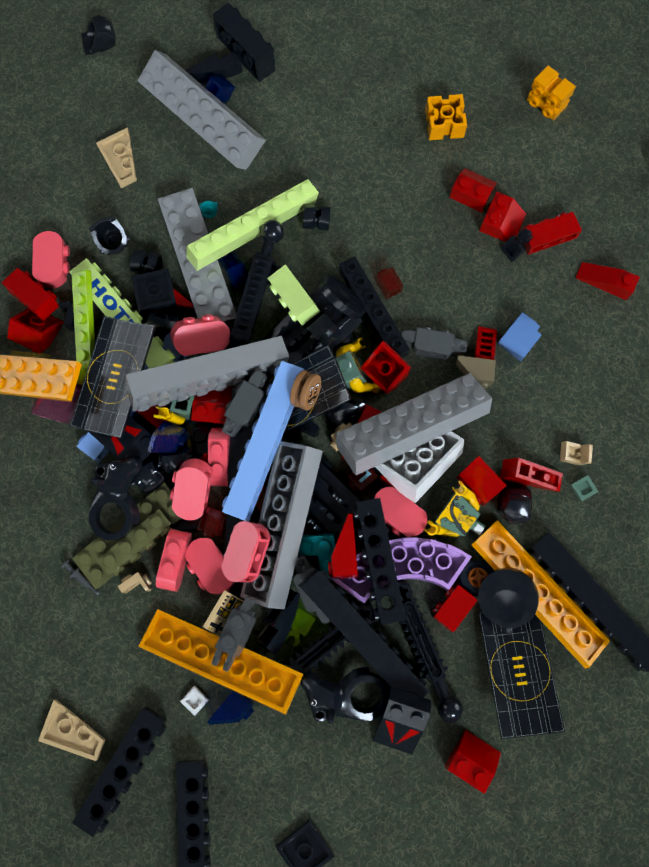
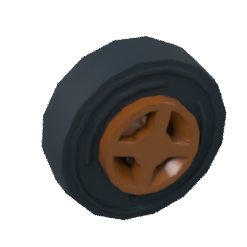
M482 560L468 562L459 575L461 587L472 596H478L481 583L488 574L493 572V569Z

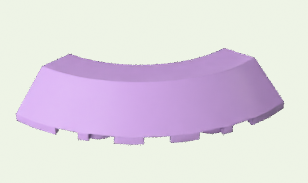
M409 537L389 540L398 581L406 579L423 580L438 585L446 591L451 588L472 557L452 545L432 539ZM360 552L356 555L358 577L332 578L331 580L364 604L370 597L369 589L372 588L371 580L366 578L365 568H368L367 560H363ZM373 557V565L382 567V557ZM379 576L377 578V585L379 587L388 584L386 577Z

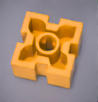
M548 65L534 79L527 101H529L532 107L541 108L543 115L554 121L567 107L570 101L569 98L572 96L576 86L566 78L563 80L559 78V73Z
M463 94L449 95L448 99L443 100L442 96L427 97L425 113L426 120L429 122V141L442 140L444 135H450V139L464 138L467 120L466 113H463L465 107Z

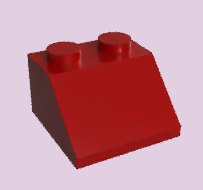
M465 168L459 174L452 187L450 198L482 213L497 183Z
M496 192L483 220L480 232L507 242L511 236H517L526 213L514 198Z
M27 309L10 318L7 338L40 354L50 347L64 321L52 315H49L42 321L31 310Z
M382 341L362 365L361 369L386 394H389L397 389L405 380L411 367L385 341Z
M228 386L222 391L212 390L203 396L195 395L191 420L225 424L227 419L224 416L226 413L225 408L228 402L231 401L232 388L237 387Z
M480 456L456 477L458 481H462L465 487L475 494L478 503L482 507L507 486Z
M464 730L444 767L485 794L495 776L501 752L467 730Z

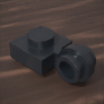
M523 229L517 236H511L501 247V250L511 262L515 261L526 250L522 243L527 244L533 239L531 230Z

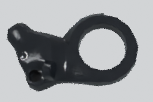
M131 456L125 460L100 464L94 470L95 477L91 478V483L98 486L90 507L88 519L92 531L104 540L123 538L132 531L135 524L140 523L139 508L128 493L135 475L142 469L143 463L140 457ZM108 502L116 503L124 510L125 524L119 532H110L101 523L100 512L102 507Z
M359 667L352 670L339 683L321 679L313 672L303 673L300 681L301 686L306 692L314 719L319 722L327 720L330 724H333L334 716L361 721L376 719L381 716L389 694L385 681L378 674L370 672L369 667ZM362 682L375 683L381 689L379 701L369 709H359L351 703L350 696L352 690Z

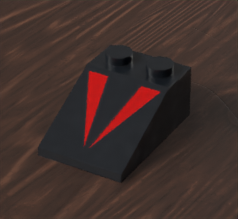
M130 415L123 439L88 431L119 460L138 456L143 462L160 444Z
M391 687L373 741L412 755L431 713V700Z

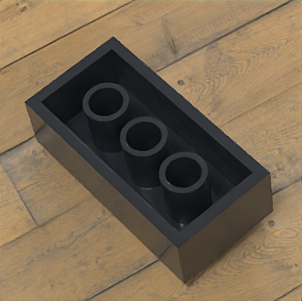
M227 3L212 14L217 38L231 53H236L241 64L258 82H261L275 71L273 46L263 39L259 31L254 30L249 20L244 19L236 7L234 8L230 3Z

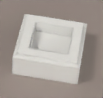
M193 686L180 702L195 716L210 699L196 686Z

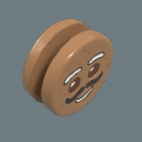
M305 370L301 371L295 378L291 388V404L307 411L310 410L318 399L321 389V377Z

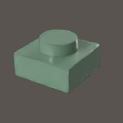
M588 475L569 485L579 502L598 493Z

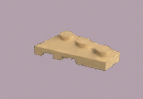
M128 127L96 143L121 188L137 181Z
M55 699L38 741L97 761L106 739Z

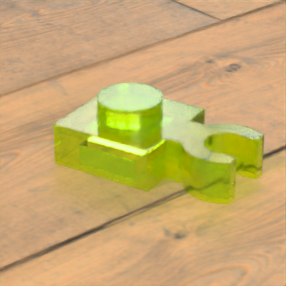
M298 608L291 626L293 630L288 633L285 641L288 640L289 636H294L295 643L293 646H297L300 642L299 635L306 636L316 618L303 609Z

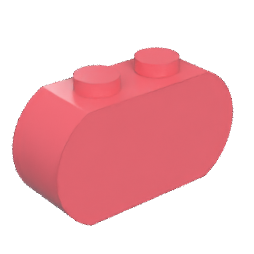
M41 232L33 239L32 275L48 289L62 286L67 280V273H70V265L67 262V256H70V248L56 232Z
M206 314L202 318L186 317L183 318V321L176 322L171 329L170 339L180 354L189 356L224 350L230 342L231 333L222 319L212 314Z
M212 428L208 436V465L213 471L211 486L228 487L230 436L222 431L223 428Z
M188 459L173 474L172 482L175 483V486L170 494V500H173L172 510L177 516L185 520L200 518L208 505L213 471L203 460Z
M385 487L377 492L374 499L380 498L385 523L392 528L391 532L398 538L401 536L404 538H415L423 532L427 525V514L423 509L394 487Z
M242 521L234 526L221 565L223 574L229 581L250 583L258 578L270 542V533L263 524Z
M175 529L169 531L156 576L157 588L174 592L179 590L187 562L185 558L186 550L192 542L191 533Z
M199 538L191 542L185 554V558L188 561L186 566L192 575L195 573L199 578L197 583L203 591L207 590V592L217 595L222 594L224 590L230 591L235 582L229 581L223 574L221 565L224 555L216 543L209 538Z

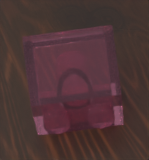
M76 384L72 402L35 398L31 414L69 424L73 417L82 385Z

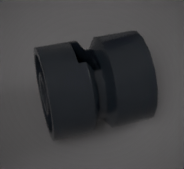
M305 205L303 229H314L317 227L318 230L329 231L331 207L320 206L318 209L315 205Z
M135 248L130 258V271L143 274L144 272L149 273L161 270L162 255L153 252L147 254V251Z

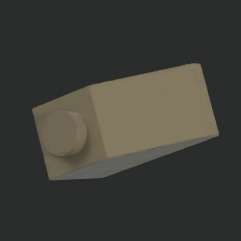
M466 356L457 357L455 365L464 375L471 373L484 389L492 386L495 377L496 360Z

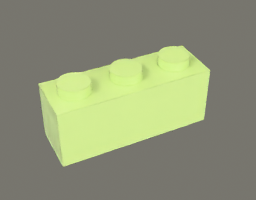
M286 264L268 277L272 284L269 286L275 295L279 294L281 296L278 300L284 308L288 307L291 310L288 314L294 322L298 320L301 325H304L320 313V310Z

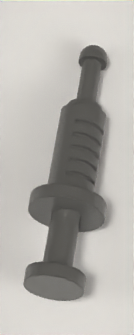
M69 560L61 566L62 569L66 568L72 573L71 579L75 578L85 588H90L95 595L100 594V591L96 590L80 572V568L75 570L69 565Z

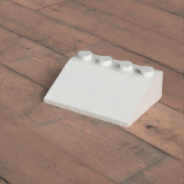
M450 431L375 467L401 494L416 503L463 453L464 439Z

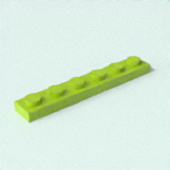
M89 270L72 272L76 361L82 364L77 380L78 385H83L95 347L91 271Z

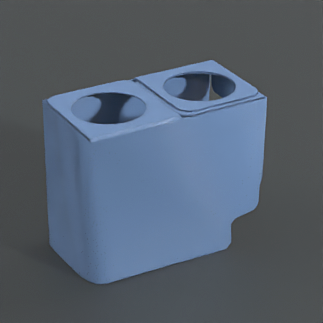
M522 312L502 336L498 345L521 362L542 336L537 331L540 326Z

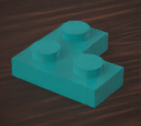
M336 533L302 535L299 555H318L320 572L325 570L329 574L328 562H332L331 556L337 543Z

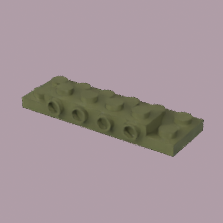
M165 482L137 505L140 513V523L135 524L129 534L116 540H104L98 537L72 558L95 589H99L114 575L118 576L123 573L126 565L130 562H136L141 557L140 554L143 551L153 548L156 545L155 541L161 536L162 538L166 537L171 528L181 521L182 518L177 516L172 510L173 500H170L171 489ZM125 515L107 530L119 532L125 524Z

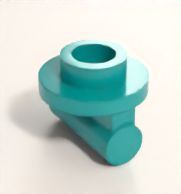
M212 201L199 203L202 216L213 218L217 214L218 203Z

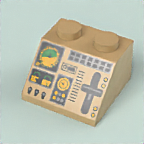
M224 590L203 627L220 636L232 609H236L238 605L242 606L244 601Z

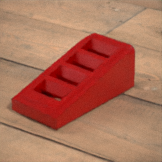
M478 327L474 358L494 360L497 329ZM482 332L491 333L492 337L483 336ZM481 339L490 340L491 343L481 342ZM481 346H487V347H490V349H484V348H480V347H481ZM480 352L490 353V354H489V356H488V355H481Z

